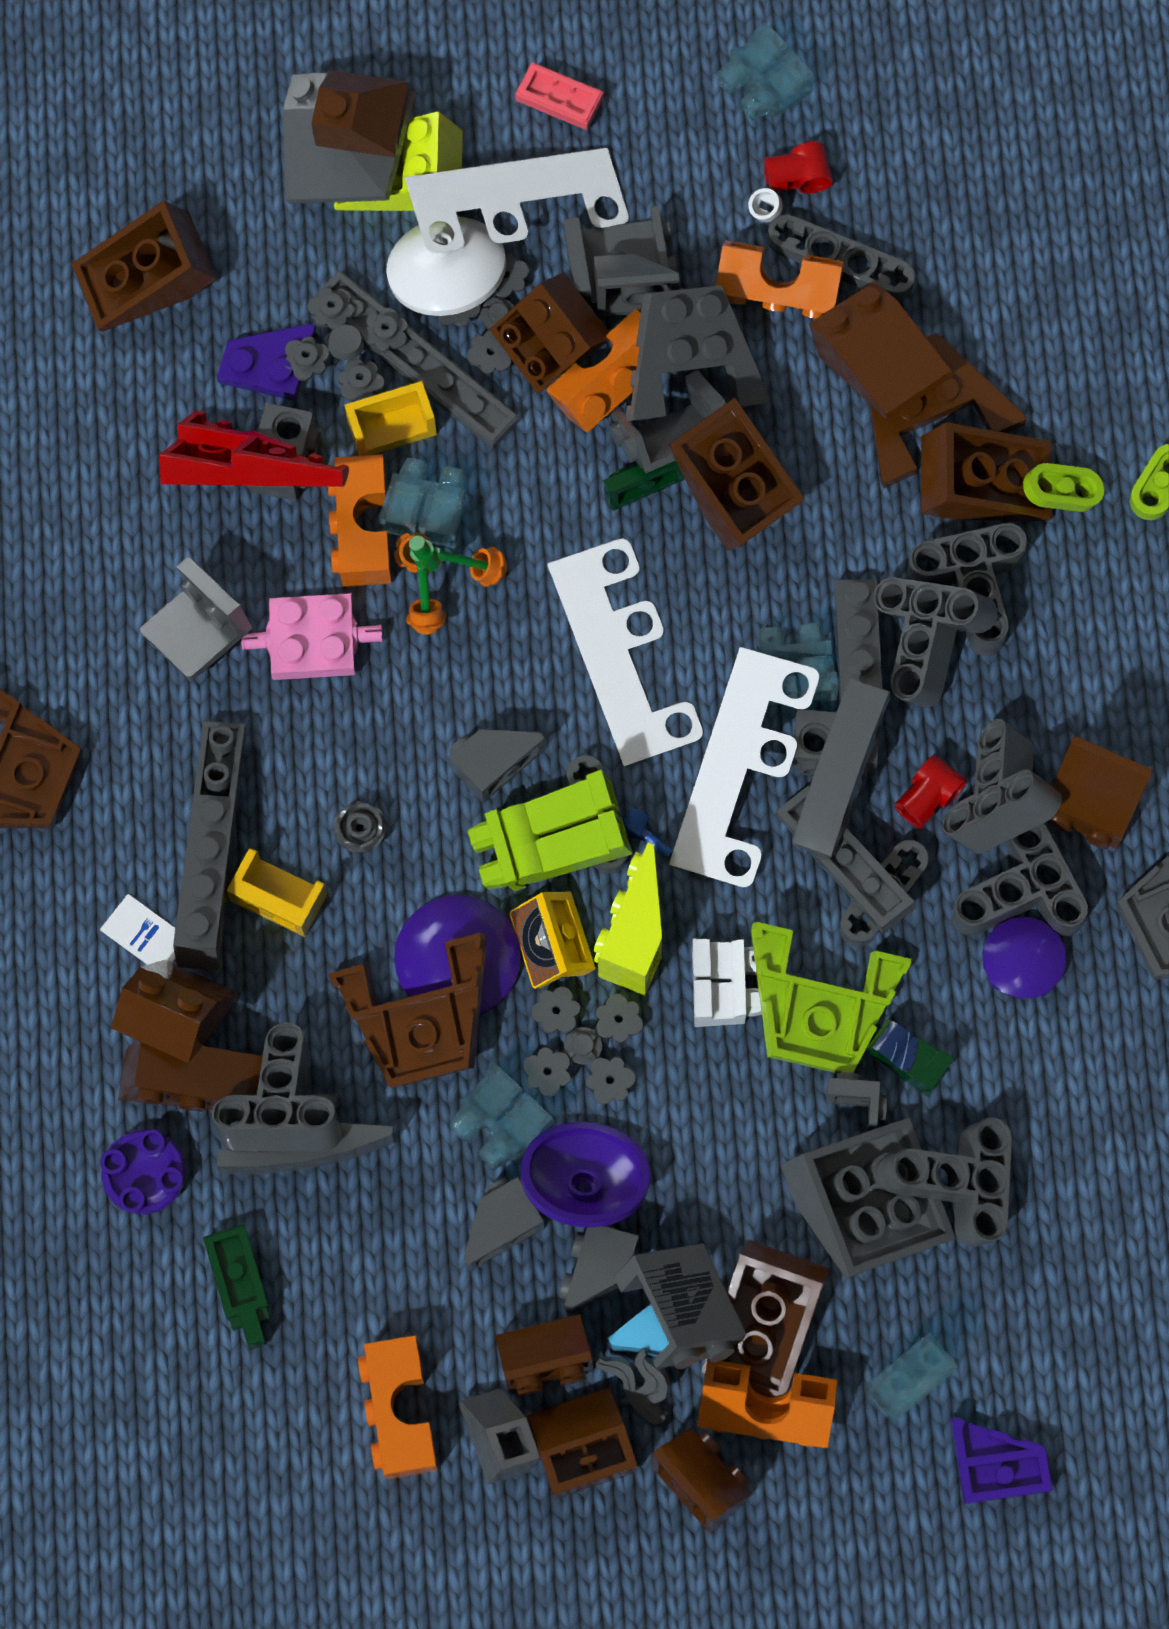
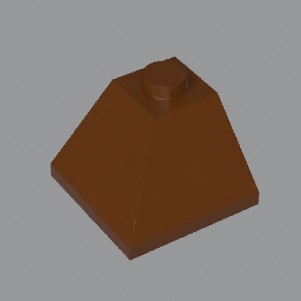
M330 70L318 89L311 125L315 145L395 157L409 82Z

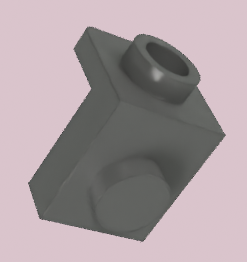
M849 1072L838 1073L837 1078L829 1077L825 1103L867 1106L866 1131L876 1129L878 1120L885 1121L887 1095L880 1094V1082L862 1080V1075Z

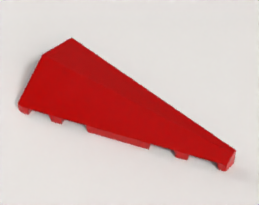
M195 410L177 424L178 440L159 454L161 485L343 487L349 474V468L345 464L338 467L324 464L323 456L315 453L309 455V458L297 454L296 446L254 430L247 432L233 430L231 422L224 419L215 424L207 421L206 413Z

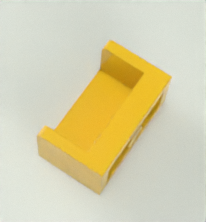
M422 381L344 405L348 426L358 456L374 455L437 435L434 414Z
M249 848L227 889V894L232 903L305 937L328 895L325 883L317 880L313 885L261 860L258 851Z

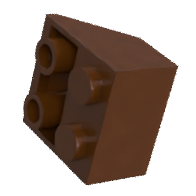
M564 272L540 283L489 329L537 394L552 385L575 363L579 365L608 341L606 335L609 333Z
M580 1315L495 1335L508 1392L517 1390L518 1396L541 1392L544 1390V1383L560 1380L561 1386L579 1383L586 1380V1373L593 1372L592 1357Z
M610 1387L527 1415L554 1500L638 1472V1466Z

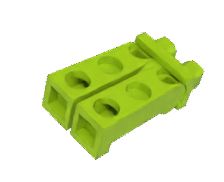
M601 769L586 775L587 779L529 802L510 806L500 812L497 809L486 812L485 817L487 821L468 829L470 842L476 853L495 848L498 860L479 866L483 886L488 890L508 886L515 892L526 888L525 884L536 883L632 855L624 822L619 816L621 812L613 785L607 774Z

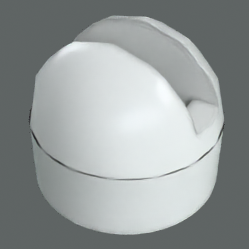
M761 188L751 195L748 207L750 213L757 220L772 222L774 218L782 213L783 204L776 192L769 188ZM761 201L773 206L772 212L759 208Z

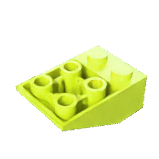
M439 111L410 118L389 200L334 202V208L336 210L414 211L405 177L462 169L463 130Z
M649 842L643 854L639 852L634 854L627 871V876H630L627 882L628 889L626 892L618 891L610 911L613 914L610 922L612 924L610 930L602 928L594 947V952H596L594 962L598 963V976L643 996H646L662 958V930L654 844Z

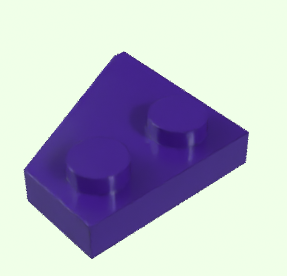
M306 324L227 341L217 374L218 383L296 401L302 381L296 379L292 369L285 367L292 368L290 362L285 359L287 357L285 347L292 340L302 342L305 337L315 338V325Z
M951 1418L950 1424L964 1505L1044 1494L1053 1491L1045 1446L1027 1440L1022 1441L1010 1437L1006 1433L994 1429L989 1430L965 1422L966 1420L961 1418Z

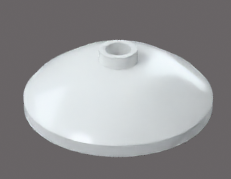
M457 217L464 237V246L455 251L432 253L426 249L418 225L398 240L389 255L387 278L392 293L404 306L425 315L448 316L470 310L487 300L502 282L507 262L503 244L495 243L490 239L487 227L482 222L466 217ZM437 221L430 226L429 234L435 243L447 245L453 241L454 230L448 223Z

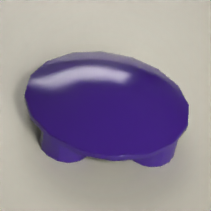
M1031 917L1011 918L998 924L987 936L982 951L983 968L987 974L990 986L1018 999L1037 998L1050 994L1062 979L1067 964L1065 946L1058 933L1045 922Z
M137 1130L124 1134L101 1157V1178L105 1193L116 1206L128 1213L148 1215L162 1211L176 1200L184 1186L186 1165L183 1154L172 1139L157 1130Z

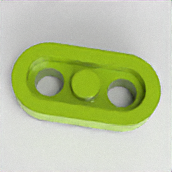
M1165 444L1155 451L1130 494V507L1142 519L1156 520L1163 517L1169 510V473L1163 468L1164 465L1169 464V444ZM1147 496L1153 497L1157 504L1154 506L1146 505L1143 498Z
M1042 463L1029 471L1023 481L1025 495L1033 504L1039 507L1085 512L1097 505L1104 496V484L1099 475L1093 470L1083 467ZM1038 483L1043 485L1045 492L1041 490ZM1075 488L1081 491L1082 497L1076 494Z

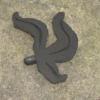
M642 1348L635 1359V1365L628 1359L621 1357L608 1358L601 1351H598L594 1357V1363L597 1368L616 1375L623 1381L626 1397L620 1399L621 1406L631 1404L637 1414L652 1424L665 1421L668 1412H660L655 1403L661 1402L669 1394L670 1379L663 1368L656 1369L653 1360L647 1355L649 1350ZM637 1369L645 1379V1383L641 1387L638 1386Z

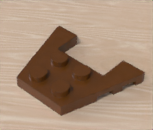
M938 333L926 338L951 369L953 376L887 420L869 404L875 436L876 456H878L880 469L879 476L883 489L909 478L917 472V466L901 436L967 406L974 405L987 430L1008 433L1025 425V415Z
M0 689V724L4 725L0 735V828L53 829L83 752L80 747L43 719L35 716L23 707L19 701Z
M476 933L444 942L453 982L452 986L382 1005L377 1004L370 965L361 964L329 973L334 988L339 989L346 1002L345 1007L348 1013L358 1023L366 1038L365 1043L391 1088H399L474 1068L487 943L486 934Z

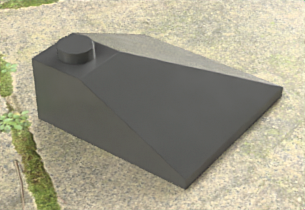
M328 73L292 74L283 108L285 200L289 204L389 200L416 92L408 88L395 157L367 154L315 145L311 123L318 89Z
M910 1118L803 1153L780 1165L796 1207L845 1278L956 1239L942 1200L893 1194L886 1191L878 1181V1165L884 1158L905 1149L922 1150ZM899 1162L898 1172L907 1181L909 1176L908 1170L903 1163Z

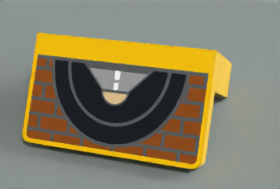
M571 891L542 892L510 911V918L519 940L520 950L531 985L534 989L543 988L560 977L585 976L596 970Z

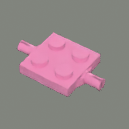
M350 593L269 598L270 620L266 627V632L247 633L241 639L243 651L267 648L271 658L272 679L282 680L355 675L354 656L358 643L383 642L382 625L357 627L353 617L352 596Z

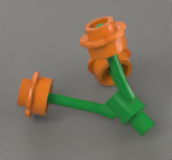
M415 532L413 535L403 534L395 544L397 550L394 551L396 563L400 567H406L409 572H418L420 600L414 601L409 606L410 613L406 616V622L419 634L428 635L436 633L445 624L446 613L442 610V604L439 601L430 599L428 582L429 573L435 571L442 561L469 566L472 578L479 581L485 587H489L491 584L496 585L503 579L507 571V562L504 554L498 551L496 547L481 548L474 553L473 557H468L434 547L429 538L420 532Z

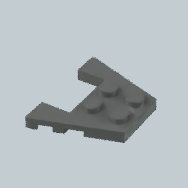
M722 285L654 292L643 295L636 346L640 348L637 368L632 371L630 386H633L634 389L631 405L627 406L626 422L666 416L661 380L662 373L725 366L730 400L736 398L741 407L770 403L769 394Z
M1169 855L1147 873L1116 904L1153 980L1169 978Z

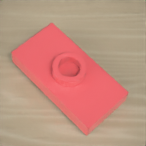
M534 62L531 63L515 94L517 102L584 130H588L604 98L603 91Z

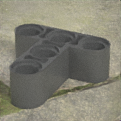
M1003 523L924 541L912 549L907 568L909 580L952 585L969 590L978 588L983 590L987 597L996 604L998 610L997 619L992 628L997 631V637L988 639L979 633L965 631L970 648L978 655L992 656L997 654L1003 647L1008 632V620L995 575L1009 572L1020 565L1027 544L1026 535L1018 525ZM1009 542L1015 546L1016 551L1004 553L998 549L997 544ZM969 551L977 559L973 562H964L958 558L957 553ZM921 560H929L936 565L937 569L926 572L921 570L917 563ZM975 604L970 607L968 618L973 614Z
M896 577L882 580L874 592L875 606L879 611L904 621L891 677L893 694L900 700L922 708H929L935 705L943 693L957 630L973 633H984L990 630L997 619L998 610L996 604L990 598L966 588ZM903 593L901 603L897 606V600ZM938 599L937 608L932 612L933 604ZM973 604H975L974 612L968 618L969 609ZM929 639L928 648L923 652V646ZM920 679V686L914 693V686Z
M995 719L982 730L977 746L974 794L951 806L942 822V830L945 834L975 854L984 853L1047 822L1057 813L1061 806V793L1033 773V742L1004 720Z
M1044 823L1025 832L1032 834L1037 839L1038 845L1035 847L1027 848L1022 846L1018 842L1017 836L1007 841V850L1015 867L959 894L951 916L953 926L958 932L969 936L977 935L1035 907L1038 908L1045 923L1054 929L1059 936L1069 937L1080 930L1088 912L1086 899ZM1042 869L1050 870L1057 876L1058 881L1050 885L1044 884L1037 878L1036 872ZM1003 887H1012L1017 890L1020 899L1016 902H1007L1001 898L998 890ZM969 904L975 905L982 911L983 917L978 920H969L962 914L961 908ZM1060 906H1069L1076 912L1077 919L1070 922L1064 921L1059 918L1056 909Z
M289 1022L279 1023L268 1031L265 1038L257 1095L225 1096L214 1105L212 1119L222 1144L229 1150L323 1152L336 1147L341 1141L343 1135L342 1127L332 1101L323 1096H306L311 1055L304 1034L296 1024ZM236 1121H240V1122H238L237 1124L230 1125V1124H232V1123H234V1122H236ZM283 1121L282 1123H280V1124H278V1125H273V1124L276 1123V1122ZM319 1122H325V1123H323V1124H321V1125L314 1126L315 1124H317V1123H319Z
M998 1118L984 1119L966 1127L962 1131L959 1138L958 1155L919 1149H905L884 1158L880 1162L877 1169L878 1181L886 1191L893 1194L956 1202L954 1227L959 1241L969 1247H979L995 1242L1003 1237L1008 1226L1012 1147L1011 1131L1008 1125ZM981 1131L984 1132L990 1140L989 1149H987L981 1142ZM899 1162L903 1163L908 1170L909 1176L907 1181L898 1172ZM939 1168H942L948 1176L947 1186L939 1179ZM979 1173L987 1180V1192L979 1185ZM977 1216L983 1219L985 1223V1234H982L977 1228Z

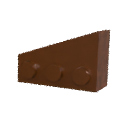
M136 1040L125 1050L118 1100L179 1106L181 1109L189 1111L212 1110L214 1105L225 1096L257 1095L263 1056L202 1046L192 1060L187 1063Z

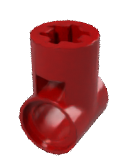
M821 142L802 143L794 147L790 154L763 158L767 188L774 192L798 188L801 193L814 194L828 189L833 184L825 145Z
M933 754L913 777L911 782L914 785L903 793L894 803V807L907 822L916 828L922 829L935 815V811L939 807L945 809L951 804L966 785L967 779L939 756Z

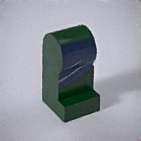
M891 1020L885 1021L867 1047V1050L875 1059L928 1098L948 1072L954 1059L941 1049L936 1050L919 1037H914L904 1027Z

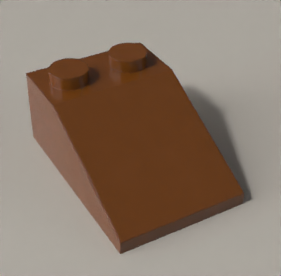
M164 200L71 263L96 327L101 332L183 302L217 280L190 213Z
M873 281L809 323L819 357L886 420L953 376L951 369L899 302L876 281Z
M736 398L731 399L668 444L705 519L727 551L742 546L805 500Z
M949 422L921 436V514L953 520H1052V508L1039 507L1033 504L1027 498L1023 489V481L1029 471L1039 464L1051 463V441ZM1038 483L1041 490L1045 492L1043 485Z
M1074 735L1052 785L1061 793V806L1047 823L1060 831L1069 832L1071 829L1086 836L1085 839L1096 847L1108 849L1110 846L1118 849L1153 769Z
M168 960L158 961L139 967L122 987L111 1029L189 1063L239 1001L241 993L186 968H178L177 964Z
M748 1239L740 1253L727 1292L746 1335L733 1347L734 1353L721 1361L751 1366L749 1382L753 1390L768 1397H779L788 1391L830 1268ZM705 1359V1362H704V1365H703V1368H702V1371H701V1372L704 1373V1374H705V1371H706L707 1359Z
M691 1428L662 1445L653 1453L652 1469L711 1535L750 1499L751 1494L746 1488L751 1484L735 1465L727 1469L717 1455L721 1450L706 1432L703 1431L698 1436Z

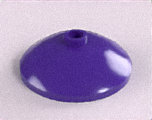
M464 895L441 897L426 903L416 910L403 925L396 941L394 954L396 974L406 995L412 997L452 986L453 982L444 942L476 933L486 934L487 943L479 1016L497 1007L513 989L521 966L519 940L508 918L492 904L479 898Z
M571 1122L557 1125L542 1132L528 1145L522 1158L520 1177L526 1196L546 1216L571 1226L601 1227L627 1218L641 1206L649 1190L650 1168L644 1152L624 1133L598 1123Z

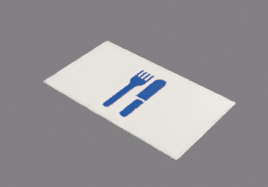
M129 894L126 895L100 928V931L147 965L162 960H168L173 963L176 959L173 948L175 927Z

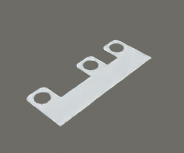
M608 148L405 177L425 247L432 253L455 251L464 246V237L456 214L459 211L481 208L489 237L495 243L520 241L527 237L528 229L519 202L582 193L590 221L594 226L604 228L625 224L629 218ZM603 196L610 197L617 203L619 212L614 219L605 220L597 215L594 204L598 198ZM509 212L515 216L518 222V229L514 234L503 235L495 229L493 219L497 213ZM443 221L453 228L454 239L450 244L439 245L431 239L429 229L434 222Z
M617 539L548 563V568L623 765L626 766L698 741L703 735V729L695 708L691 703L681 702L655 712L651 711L628 649L657 640L662 636L663 626L654 604L649 601H642L613 611L604 589L605 586L634 577L639 572V564L630 542L626 539ZM619 549L627 554L629 564L622 573L613 574L604 568L602 560L605 553L609 550ZM643 611L651 616L653 627L647 635L635 636L629 632L626 623L632 613ZM680 712L690 717L692 730L687 736L676 738L667 732L666 720L673 713Z
M739 648L669 865L740 887H748L753 883L761 860L760 849L755 845L732 839L725 835L747 768L775 777H784L790 770L797 749V742L792 736L761 727L769 700L797 709H806L812 703L819 681V674L816 669L746 648ZM793 672L804 674L809 682L807 693L798 699L786 696L782 688L785 677ZM771 740L782 742L787 750L785 761L776 767L767 766L760 757L762 746ZM733 850H743L751 858V867L742 876H732L725 868V858Z

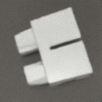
M693 939L694 1027L745 1024L746 1017L762 1015L759 989L745 988V975H757L753 947H744V940L710 942V939Z

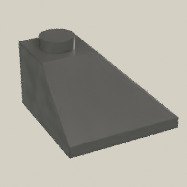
M608 251L601 256H595L594 282L597 316L629 315L635 309L641 312L644 294L679 290V273L639 255L625 254L622 251Z

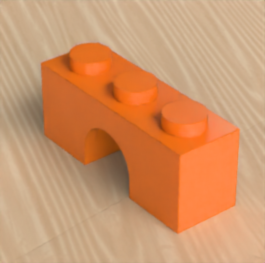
M725 240L721 251L716 286L722 285L729 303L746 304L747 299L763 302L762 308L772 311L785 312L786 306L802 309V315L811 318H818L836 306L844 261L805 254L802 259L800 274L792 281L777 282L772 280L764 270L763 257L765 247Z
M637 309L633 310L606 335L613 347L603 361L590 368H582L575 363L546 389L565 416L586 433L593 429L633 392L634 387L630 386L632 371L637 368L640 348L636 346L641 312Z
M383 454L334 457V466L347 465L349 474L343 487H328L329 497L336 496V510H329L330 534L338 535V548L331 549L332 573H340L343 587L392 584L390 545L387 531L369 532L356 524L360 515L366 510L387 507L386 471Z
M416 1335L364 1344L365 1356L358 1357L361 1383H370L372 1399L364 1400L368 1426L376 1425L378 1443L371 1444L374 1469H383V1475L386 1480L438 1471L430 1423L405 1424L395 1417L393 1411L394 1401L402 1390L424 1384Z
M707 1359L697 1427L711 1429L715 1432H730L754 1436L764 1440L772 1439L797 1443L806 1447L828 1448L838 1380L794 1373L792 1386L787 1393L779 1397H766L758 1394L750 1385L749 1375L751 1366L725 1361L710 1362Z

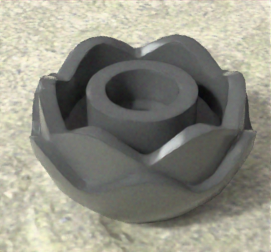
M363 801L353 802L335 816V838L348 851L354 853L369 852L375 849L385 836L386 825L384 815L380 809ZM362 825L364 827L363 831H357V826Z

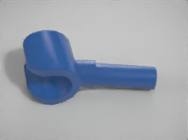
M629 809L623 821L627 836L654 844V849L665 858H668L673 850L654 836L652 832L645 829L649 816L638 809Z

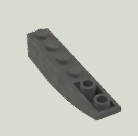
M203 722L173 942L178 968L220 970L229 901L227 889L231 883L235 850L245 724Z

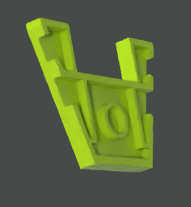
M761 922L753 923L751 934L767 1057L837 1074L843 1072L853 1073L877 1029L876 1024L884 1009L890 1005L901 977L907 973L911 965V959L880 951L870 952L864 992H859L786 974L793 930Z

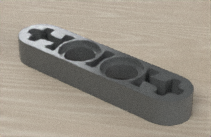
M779 215L769 225L768 244L772 251L802 264L805 254L815 256L811 251L814 244L817 242H827L834 250L833 254L828 258L844 261L842 281L862 289L876 281L897 301L903 300L912 292L915 279L914 270L910 264L901 259L792 215ZM786 229H791L792 237H788L785 242L779 240L780 233H784ZM804 235H807L805 249L801 250L800 241L803 242ZM854 257H864L869 261L871 267L867 272L859 274L851 271L848 267V262ZM877 265H881L882 272L879 273L878 280H874ZM896 273L903 276L902 282H899L896 287L891 286L890 278H894Z

